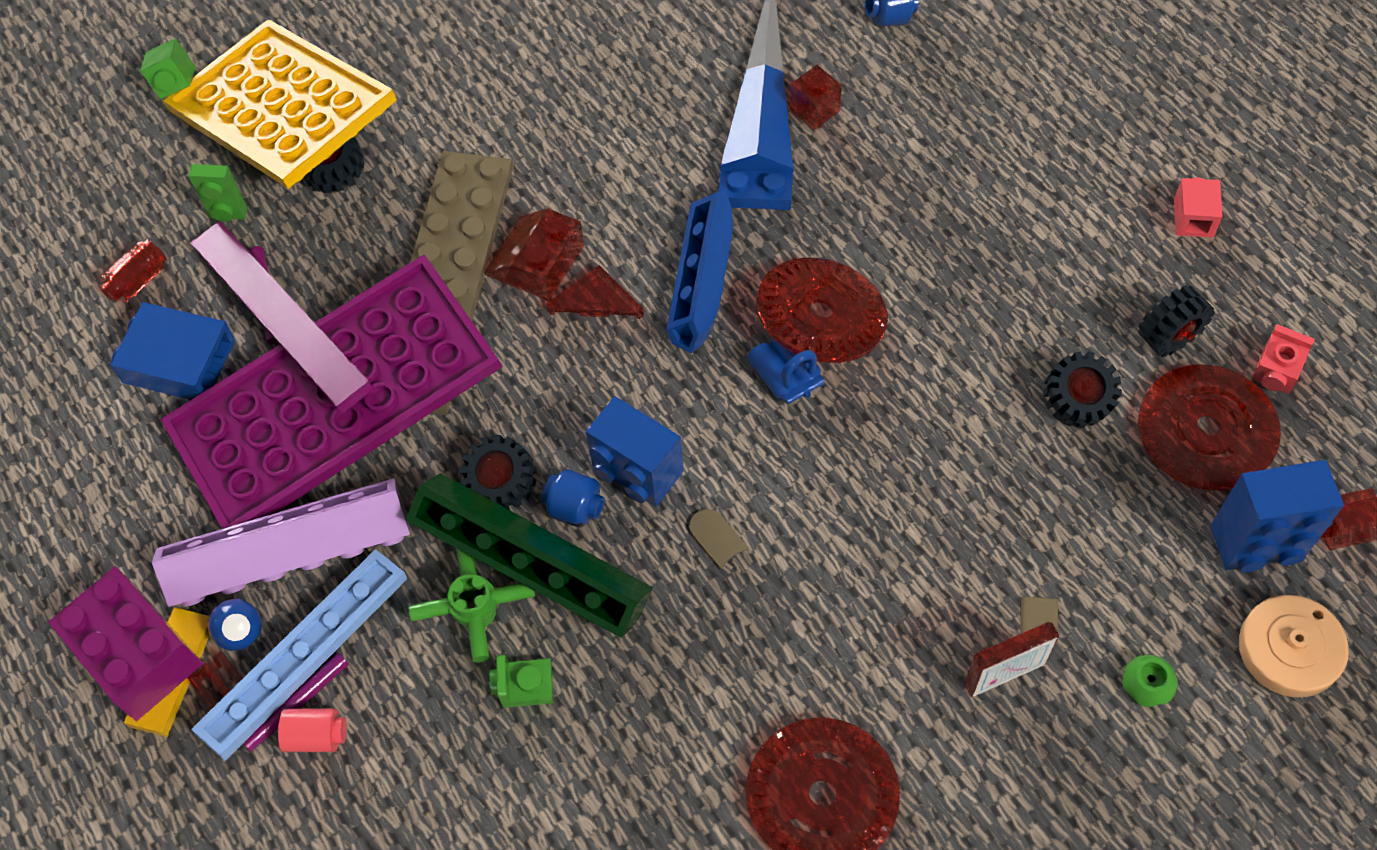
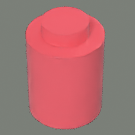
M283 709L280 715L278 741L282 752H336L339 743H344L346 740L345 717H340L337 709Z

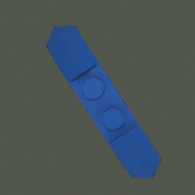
M726 189L692 202L690 205L666 328L671 343L689 353L696 351L709 337L715 324L723 293L733 232L732 210Z

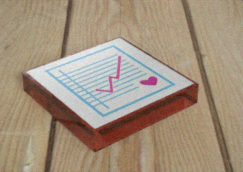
M1044 623L974 654L964 682L970 697H974L1044 666L1059 637L1053 623Z

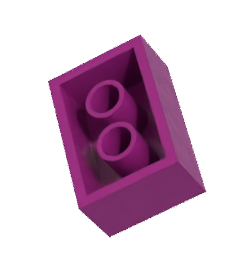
M116 566L48 621L50 626L113 703L136 722L204 664L138 587Z

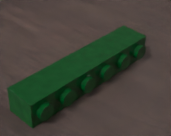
M441 473L419 485L406 521L620 638L637 623L653 589L650 585Z

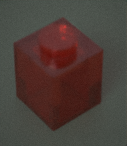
M816 65L791 83L790 110L813 130H816L840 112L842 85L819 65Z
M1370 488L1341 494L1344 507L1332 521V525L1320 537L1324 538L1329 551L1376 541L1377 496L1374 489Z

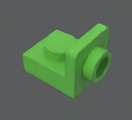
M497 655V669L490 670L492 695H498L503 708L553 704L551 659L508 662L506 655Z

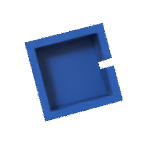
M616 396L612 398L585 431L592 469L595 474L608 483L614 480L624 486L626 493L639 503H644L646 500L657 507L684 472L681 436Z

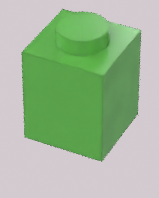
M175 38L147 51L140 72L158 97L163 99L191 86L196 66Z

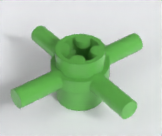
M456 548L460 577L451 584L447 598L409 605V614L412 622L451 614L459 624L468 628L473 662H484L489 659L485 627L494 620L497 604L535 597V591L521 583L494 588L487 579L476 574L474 557ZM475 599L476 607L467 609L465 600Z

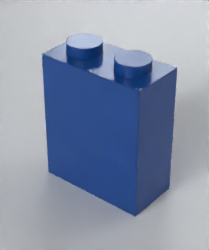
M142 302L136 315H133L129 321L128 331L121 345L113 352L110 366L123 384L192 400L215 385L236 339L226 321Z

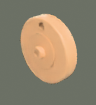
M1284 594L1273 596L1260 602L1245 619L1239 634L1240 654L1248 671L1263 686L1284 696L1309 697L1319 694L1328 689L1341 676L1347 665L1349 645L1342 625L1326 607L1307 597Z

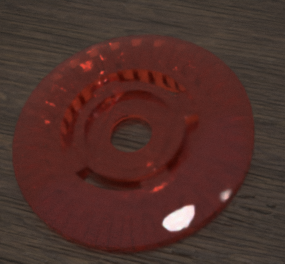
M798 258L777 265L763 278L756 297L758 316L770 336L794 354L805 350L814 351L819 362H849L869 354L881 342L887 327L888 315L886 305L876 287L854 269L828 259ZM815 303L826 304L831 308L833 314L829 317H820L812 311L811 305Z
M1189 365L1173 369L1162 375L1147 390L1138 413L1139 435L1146 452L1154 463L1172 478L1195 488L1206 490L1233 489L1242 473L1267 469L1273 462L1280 445V422L1270 399L1254 382L1245 376L1220 366ZM1185 396H1194V397H1192V398H1190V399L1188 400ZM1204 416L1215 418L1221 425L1220 433L1216 435L1204 434L1198 428V419ZM1229 450L1233 453L1231 455L1224 457H1209L1201 455H1220L1228 452Z
M818 717L793 722L771 735L760 747L749 768L746 781V802L751 823L758 836L770 850H878L890 835L897 819L900 805V788L898 776L891 759L879 742L870 734L842 720ZM825 753L835 755L844 759L853 767L847 770L845 766L837 761L826 758L815 759L813 754ZM826 781L835 788L836 798L830 805L818 806L812 802L809 790L814 783ZM797 819L806 827L814 830H831L833 836L822 837L798 829L791 821Z

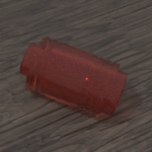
M150 240L137 241L112 263L106 271L98 276L102 282L99 289L112 302L116 303L118 300H121L123 303H127L153 277L164 269L163 264L167 261V258Z

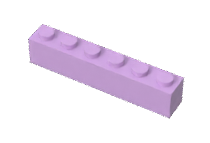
M393 478L157 548L152 565L168 607L180 603L182 606H191L203 601L210 594L220 591L222 594L235 593L243 589L250 582L260 579L262 582L275 581L283 577L290 570L300 567L302 570H311L323 565L325 560L340 555L342 558H351L361 554L365 550L364 548L373 545L391 546L397 544L404 539V536L410 535L409 522L406 521L407 514L396 480Z

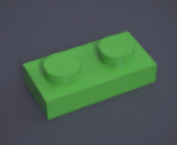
M191 164L188 176L208 216L223 222L230 221L231 219L245 220L248 207L229 167L223 165Z

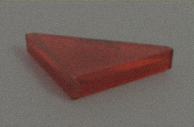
M600 265L546 303L547 311L551 315L556 312H569L591 317L631 315L641 319L644 316V309Z

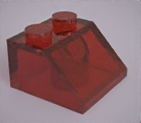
M549 208L520 216L486 268L485 275L550 302L585 246L581 221Z

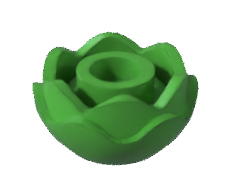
M1150 654L1137 656L1126 665L1122 681L1125 691L1138 704L1144 707L1169 703L1173 699L1178 685L1177 675L1171 664L1161 657ZM1147 677H1153L1155 682H1149Z

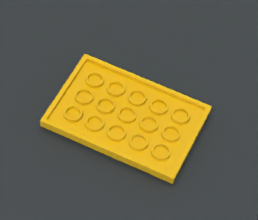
M270 20L264 22L195 75L191 86L173 93L163 100L171 113L287 189L301 181L306 174L322 161L329 158L334 151L350 138L356 136L361 129L383 114L388 107L397 101L391 88Z

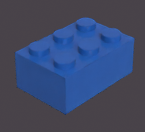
M1326 459L1242 473L1210 525L1225 570L1240 568L1241 572H1253L1263 568L1266 563L1280 561L1281 565L1287 566L1305 560L1306 555L1319 542V538L1325 530L1332 525V521L1342 510L1344 504Z

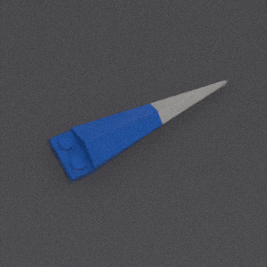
M765 0L721 162L719 191L726 189L730 205L733 208L791 210L793 161L776 0Z

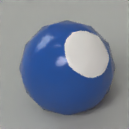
M240 598L226 600L216 605L208 619L210 638L219 647L228 651L243 650L251 646L258 638L262 629L259 611L251 603Z

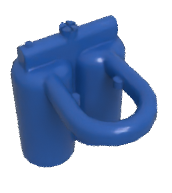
M789 330L777 334L770 344L762 343L757 345L747 355V361L776 398L783 399L787 405L802 396L805 398L810 397L811 391L825 384L824 379L820 375L821 371L817 365L816 354L812 350H805Z

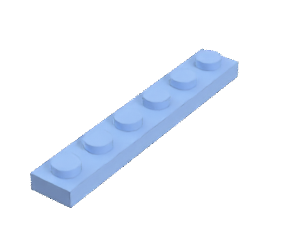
M375 549L191 729L193 733L221 759L226 761L407 580L405 572Z

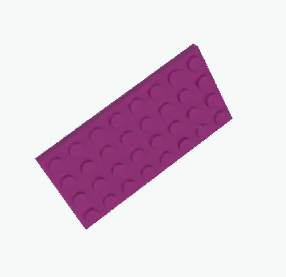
M425 254L315 322L374 388L343 414L281 345H278L160 419L222 529L275 514L503 367Z

